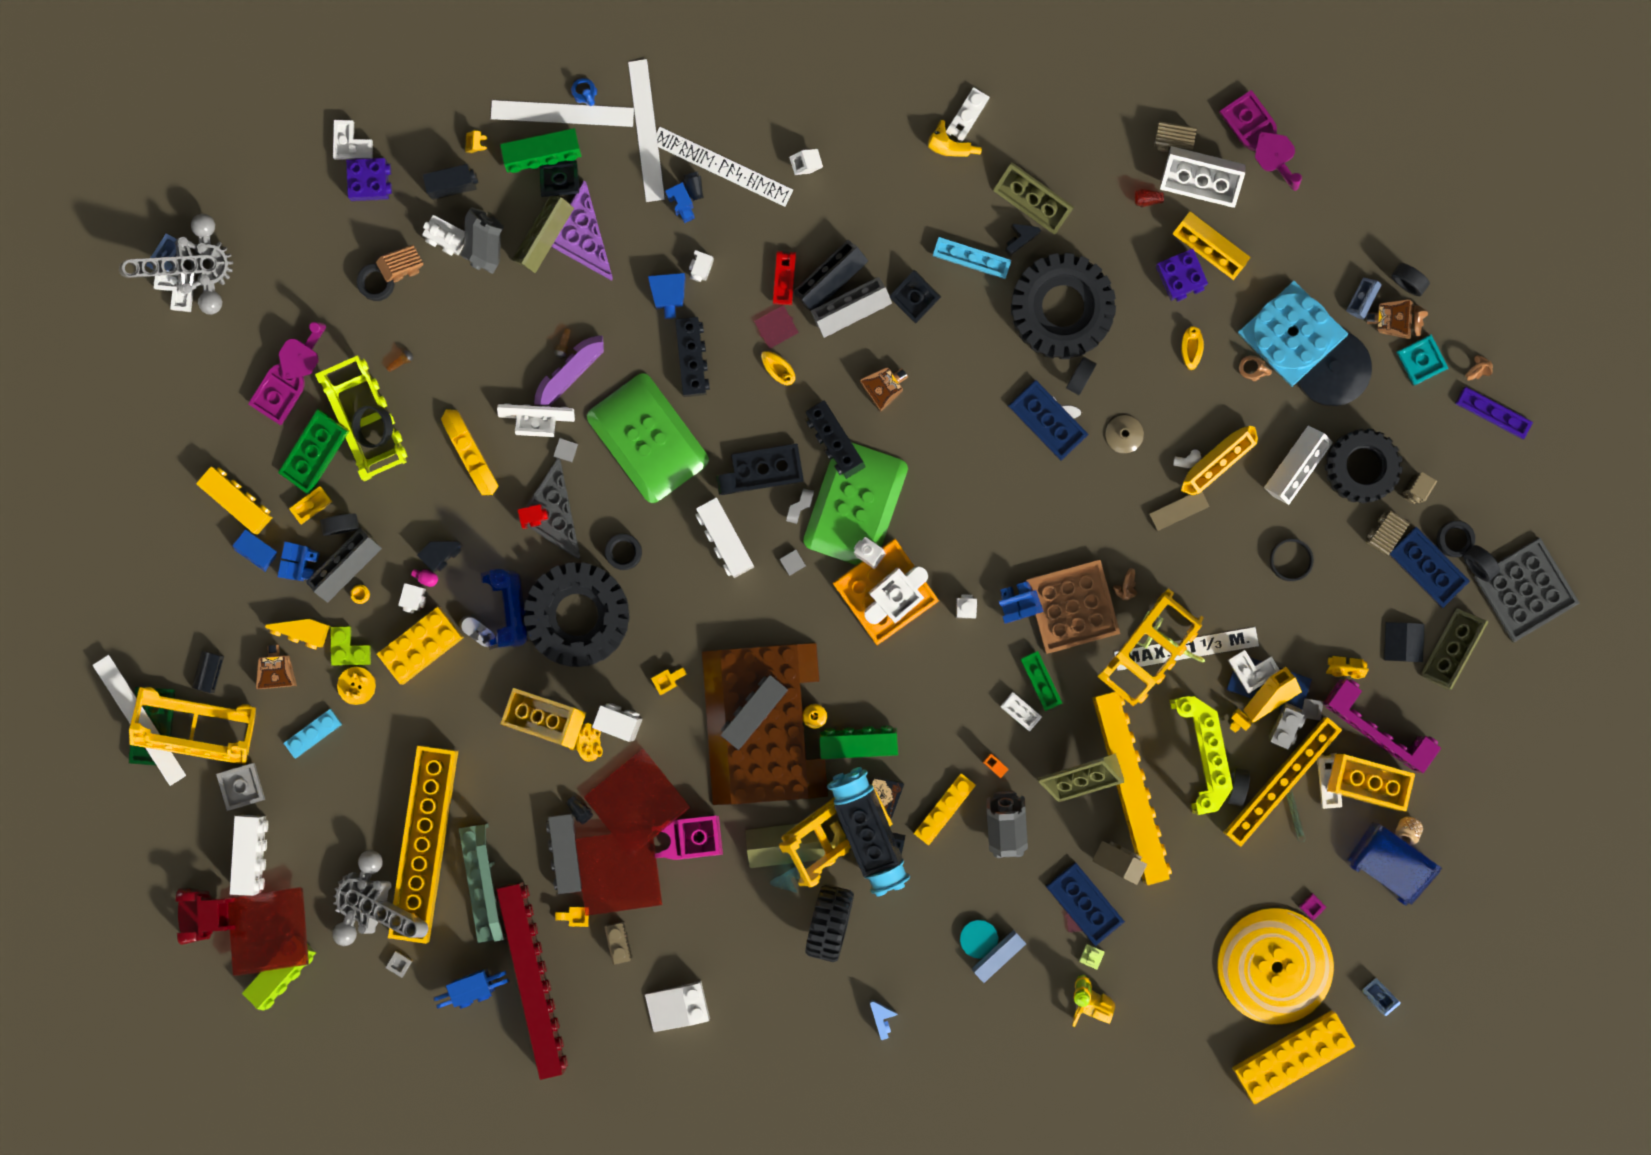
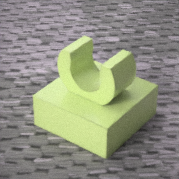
M1086 944L1079 962L1098 969L1105 952Z

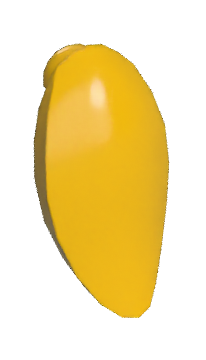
M1191 326L1184 333L1181 353L1185 366L1189 370H1194L1202 357L1204 341L1200 329Z
M762 352V362L769 375L781 384L791 385L795 381V373L788 361L774 352Z

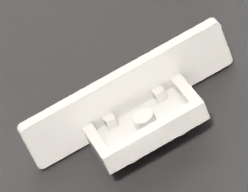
M508 403L497 405L498 417L517 418L516 435L554 437L556 421H575L574 409L569 407H540Z

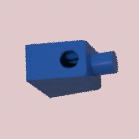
M685 273L648 276L656 308H664L665 319L676 318L675 307H683Z

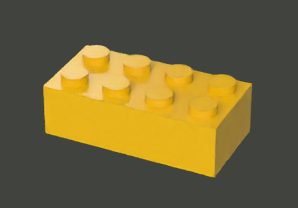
M437 607L378 652L377 655L398 683L404 685L464 637L443 609Z
M513 688L500 724L574 749L586 712Z
M1335 754L1327 791L1389 809L1406 811L1415 774L1353 756Z

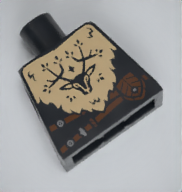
M873 778L871 784H873L889 818L892 819L904 783Z

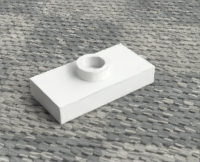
M1013 692L1000 706L1028 731H1031L1042 718L1041 715Z

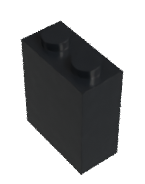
M468 164L423 174L426 192L432 200L477 190L476 184L479 183L476 172Z

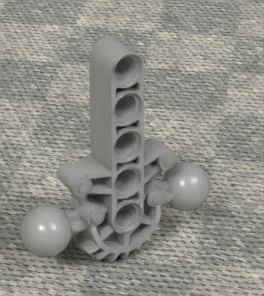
M203 213L197 214L191 221V229L198 236L199 244H194L185 237H181L175 241L176 257L130 259L120 264L119 272L126 278L178 275L180 292L183 294L190 293L199 285L203 286V293L198 299V305L202 312L209 315L219 312L223 302L221 296L215 292L214 283L219 282L221 285H224L225 281L223 278H230L226 272L233 271L232 268L228 267V265L233 264V261H227L231 254L225 255L224 253L227 247L220 249L221 242H217L216 245L210 243V236L215 230V222L211 216ZM190 248H194L197 256H192ZM204 259L210 261L211 267L209 269L203 267ZM185 260L191 262L192 268L189 271L183 266ZM166 261H169L173 266L170 272L164 269ZM147 262L153 265L151 273L146 272L144 268ZM127 263L131 264L134 268L132 274H128L125 271ZM194 274H199L197 281L193 282Z
M368 850L363 852L358 859V865L361 870L360 876L356 872L349 873L343 876V880L338 881L339 887L334 888L337 891L333 895L336 898V902L333 904L337 905L335 911L345 915L343 922L337 924L332 933L333 939L338 945L348 946L355 941L357 936L354 926L355 920L358 922V931L361 934L374 933L378 922L408 938H421L428 933V925L424 920L387 901L388 891L391 888L389 881L370 880L372 874L378 872L382 867V857L377 851Z

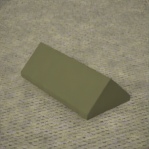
M1012 162L993 190L1054 235L1074 208L1070 203Z
M549 196L512 261L536 273L574 207L561 197Z
M1456 608L1420 676L1445 690H1452L1488 621Z
M1115 753L1039 777L1038 782L1058 802H1062L1124 783V777Z
M797 824L745 830L749 867L756 868L794 863L789 853H782L779 844L783 842L781 839L782 835ZM814 830L800 839V848L795 850L801 862L819 860L825 855V851Z

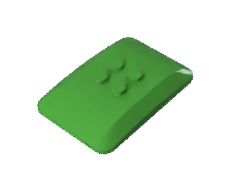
M647 374L635 376L594 406L587 414V420L643 497L650 503L659 502L708 465L709 457Z
M852 443L866 467L846 479L843 474L839 475L836 471L834 459L830 460L803 541L804 545L810 550L858 565L862 560L855 556L854 547L859 540H863L866 537L882 547L908 471V466L901 459Z

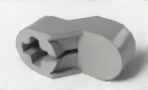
M803 488L800 502L790 505L787 522L798 523L801 510L810 508L814 491Z
M471 616L461 618L459 627L464 633L484 647L491 646L494 643L495 635L491 630Z

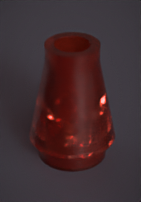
M1140 189L1135 192V204L1141 208L1164 202L1163 192Z

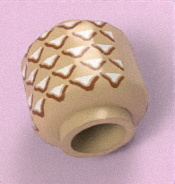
M1404 817L1399 821L1395 836L1403 845H1415L1419 842L1423 832V825L1416 818Z

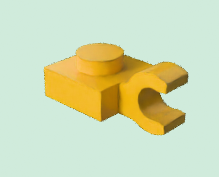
M684 668L672 674L667 669L651 678L659 694L662 695L677 687L678 685L675 681L687 675Z
M569 907V913L555 912V920L569 921V926L588 927L589 907Z

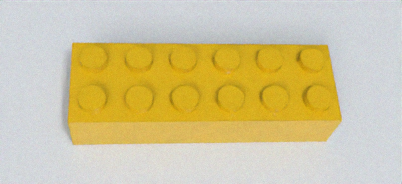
M1331 1010L1232 1067L1250 1101L1255 1105L1354 1048L1355 1045L1336 1012Z

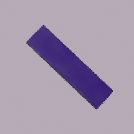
M1466 386L1455 403L1522 440L1525 439L1533 424L1532 421Z

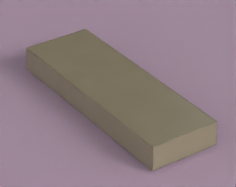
M1200 492L1196 495H1188L1150 513L1149 516L1156 531H1159L1210 506L1203 492Z

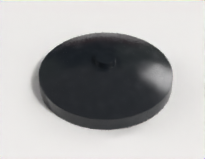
M1348 333L1346 338L1297 382L1298 386L1309 399L1324 406H1341L1350 403L1358 398L1369 384L1372 374L1370 354L1365 345L1356 336Z

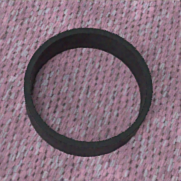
M368 405L359 408L352 419L353 435L362 446L367 448L385 445L393 433V422L389 413L379 405ZM368 408L377 411L384 422V435L378 444H372L367 441L361 431V417Z
M1287 539L1278 543L1270 555L1272 571L1278 578L1285 581L1303 579L1310 573L1314 563L1310 547L1298 539ZM1285 542L1299 543L1309 554V567L1305 574L1299 578L1289 579L1283 577L1274 566V554L1277 548Z

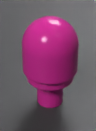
M415 569L412 571L411 576L418 578L420 584L433 587L438 582L437 574L424 569L422 571Z

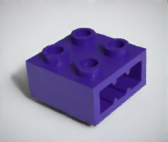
M385 158L346 160L348 198L351 201L389 199V194H392V184L388 179V175H391V164Z
M1194 249L1178 254L1156 265L1170 301L1176 299L1179 302L1187 298L1186 294L1191 292L1198 294L1204 291V287L1208 284Z

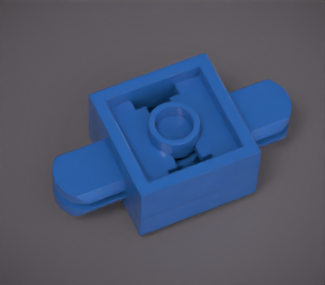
M488 968L451 981L446 985L448 992L433 997L434 1001L449 996L451 998L437 1004V1009L449 1004H453L454 1007L459 1006L462 1009L474 1003L473 1000L478 999V1002L488 999L492 996L491 993L495 991V987L510 982L509 978L492 982V980L506 975V970L490 976Z

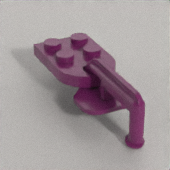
M1250 90L1220 110V115L1241 144L1249 150L1256 151L1255 159L1265 171L1277 169L1293 191H1297L1302 176L1299 173L1292 174L1285 165L1287 161L1293 158L1295 147L1287 136L1277 134L1275 121L1254 92Z
M323 322L310 323L309 329L312 333L305 344L296 339H289L285 342L279 352L281 364L273 366L268 371L248 405L279 425L283 424L302 394L305 386L304 376L310 375L319 362L318 354L313 348L326 329V324Z

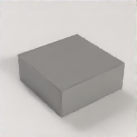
M559 438L554 457L573 462L578 444Z
M797 550L780 559L789 576L806 566Z
M1304 699L1302 707L1304 717L1321 721L1323 701Z
M395 951L386 969L402 978L413 960Z

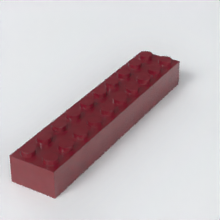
M524 881L501 886L497 889L539 1079L543 1080L560 1076L566 1071L568 1059L562 1053L564 1042L562 1036L558 1035L560 1024L558 1017H554L553 1013L556 1007L554 999H550L549 995L551 984L549 979L546 980L545 977L547 967L545 960H541L543 949L541 942H537L536 938L538 927L532 920L534 909L533 905L528 902V896H530L529 887L524 885Z

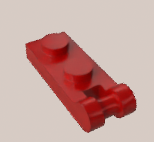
M777 251L773 304L792 305L796 252L788 254L783 253V251ZM782 261H790L789 266H783Z

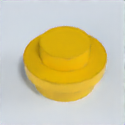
M356 585L352 588L350 596L355 603L363 604L368 601L370 591L364 585Z

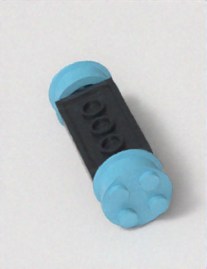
M857 767L851 770V773L835 775L833 781L827 785V788L833 792L835 810L863 877L869 879L872 886L870 889L871 893L879 897L892 889L900 890L904 888V883L910 879V874L905 872L903 867L904 859H902L874 787L869 785L866 777L868 772L867 770H862L861 767Z

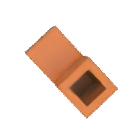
M991 753L982 762L1000 778L1009 770Z

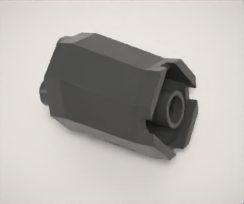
M471 207L465 216V241L460 255L469 260L473 268L477 270L483 268L493 274L500 263L501 232L504 225L497 218L486 216L487 213L485 211Z
M1014 791L996 792L992 799L990 797L986 799L989 851L996 858L1021 857L1024 855V851L1028 849L1025 797L1022 795L1021 798L1018 797Z

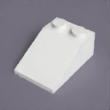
M701 981L645 994L654 1032L691 1026L710 1020Z

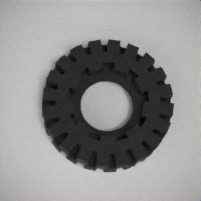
M1065 253L1064 255L1052 254L1047 258L1035 261L1031 267H1028L1022 273L1011 298V315L1013 316L1015 330H1018L1020 334L1019 337L1024 343H1028L1035 352L1043 353L1045 357L1053 359L1054 357L1060 359L1079 357L1093 350L1109 332L1116 313L1115 292L1110 286L1111 281L1108 276H1104L1101 272L1102 269L1096 263L1093 265L1089 262V259L1083 256L1079 258L1071 253ZM1056 286H1070L1076 289L1083 298V315L1078 322L1071 326H1056L1050 323L1043 313V299L1047 292Z
M573 562L565 563V565L561 566L558 565L537 579L538 581L530 589L528 599L525 602L524 622L530 640L541 654L561 665L582 667L597 664L617 650L628 630L630 612L623 589L610 574L591 564ZM572 594H582L589 597L595 603L598 610V620L595 627L589 633L582 636H572L565 633L559 627L556 620V610L559 603L565 597Z

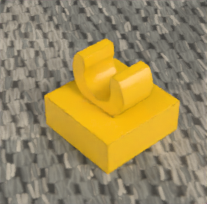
M480 131L466 133L465 152L474 153L486 150L487 147L480 145V140H487V137L481 136Z
M1237 708L1231 717L1234 721L1231 723L1230 729L1236 733L1242 727L1246 731L1251 726L1252 721L1244 712Z

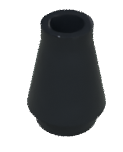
M698 171L684 175L683 182L692 200L704 198L701 175L699 176Z
M572 796L566 802L576 821L582 825L593 817L592 809L575 796Z

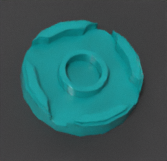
M970 921L962 929L960 935L961 947L966 954L973 958H984L998 945L997 931L987 921Z

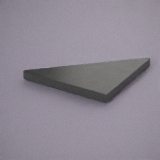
M557 458L525 506L526 508L539 504L547 510L548 519L541 521L542 525L530 527V524H528L527 526L579 560L581 557L561 460Z

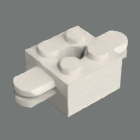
M916 566L904 575L899 568L894 569L868 592L875 601L865 609V619L871 624H877L888 615L894 623L899 621L924 599L917 589L928 579L926 570Z

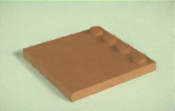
M1101 560L1026 580V582H1029L1032 591H1037L1044 611L1035 614L1046 654L1120 634Z

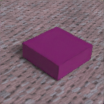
M1313 893L1299 906L1312 921L1327 908Z

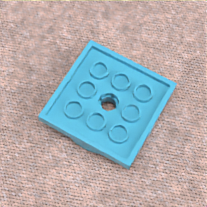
M1295 281L1276 298L1268 302L1238 332L1291 387L1348 336V333L1327 313L1325 308L1318 301L1311 298ZM1291 327L1298 328L1299 333L1296 336H1291L1288 334V329Z

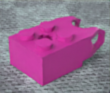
M719 816L668 821L661 826L652 827V832H664L671 839L669 848L656 853L655 858L665 857L672 860L723 855ZM700 832H702V835H704V839L701 843L700 840H697V836H700Z

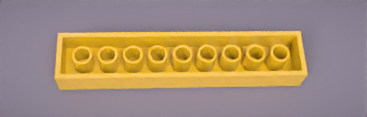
M1115 691L1094 696L1092 699L1107 754L1112 755L1116 753L1124 777V783L1116 786L1134 852L1142 857L1141 861L1147 864L1141 876L1142 881L1146 885H1151L1169 880V874H1172L1169 863L1165 862L1164 859L1166 855L1164 844H1161L1158 838L1161 836L1160 828L1153 820V818H1156L1154 807L1149 805L1148 799H1151L1149 789L1144 787L1143 781L1146 778L1143 769L1139 768L1138 762L1141 761L1138 750H1134L1132 744L1135 743L1133 732H1130L1128 729V724H1130L1128 713L1123 711L1122 706L1125 705L1124 698Z
M422 745L417 746L393 904L424 920L428 925V933L421 938H408L389 928L388 938L425 944L430 942L458 751Z

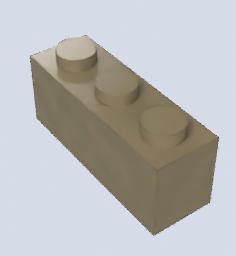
M1102 841L1092 862L1136 885L1147 866L1146 863L1141 861V856L1112 841L1109 844Z

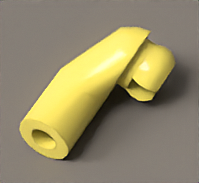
M838 821L830 825L835 834L833 841L830 842L832 848L838 846L846 838V834Z

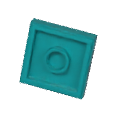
M1432 334L1396 352L1413 386L1449 369Z

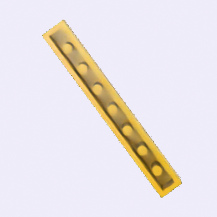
M1323 717L1223 833L1241 847L1338 736L1342 729L1328 717Z

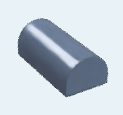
M1363 277L1346 311L1356 318L1365 319L1381 287V283Z

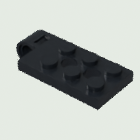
M798 443L732 454L735 473L716 476L719 495L804 482ZM781 460L786 461L788 464L785 471H779L776 467L777 463ZM760 464L768 465L769 470L766 474L758 472L757 469Z

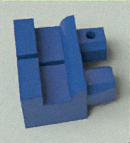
M683 182L665 191L670 203L676 201V215H681L684 223L695 219L691 210L694 208Z
M284 542L281 558L297 561L299 564L281 560L277 577L298 581L308 580L316 572V570L307 568L308 561L318 562L319 552L311 550L310 547Z
M1028 581L1017 584L1019 591L1017 596H1015L1012 587L1000 590L1002 600L999 601V604L1003 608L1004 624L1044 612L1037 591H1032Z

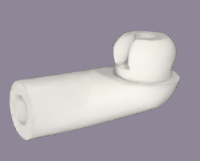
M1192 450L1186 458L1175 456L1173 466L1192 468L1201 460L1200 451Z

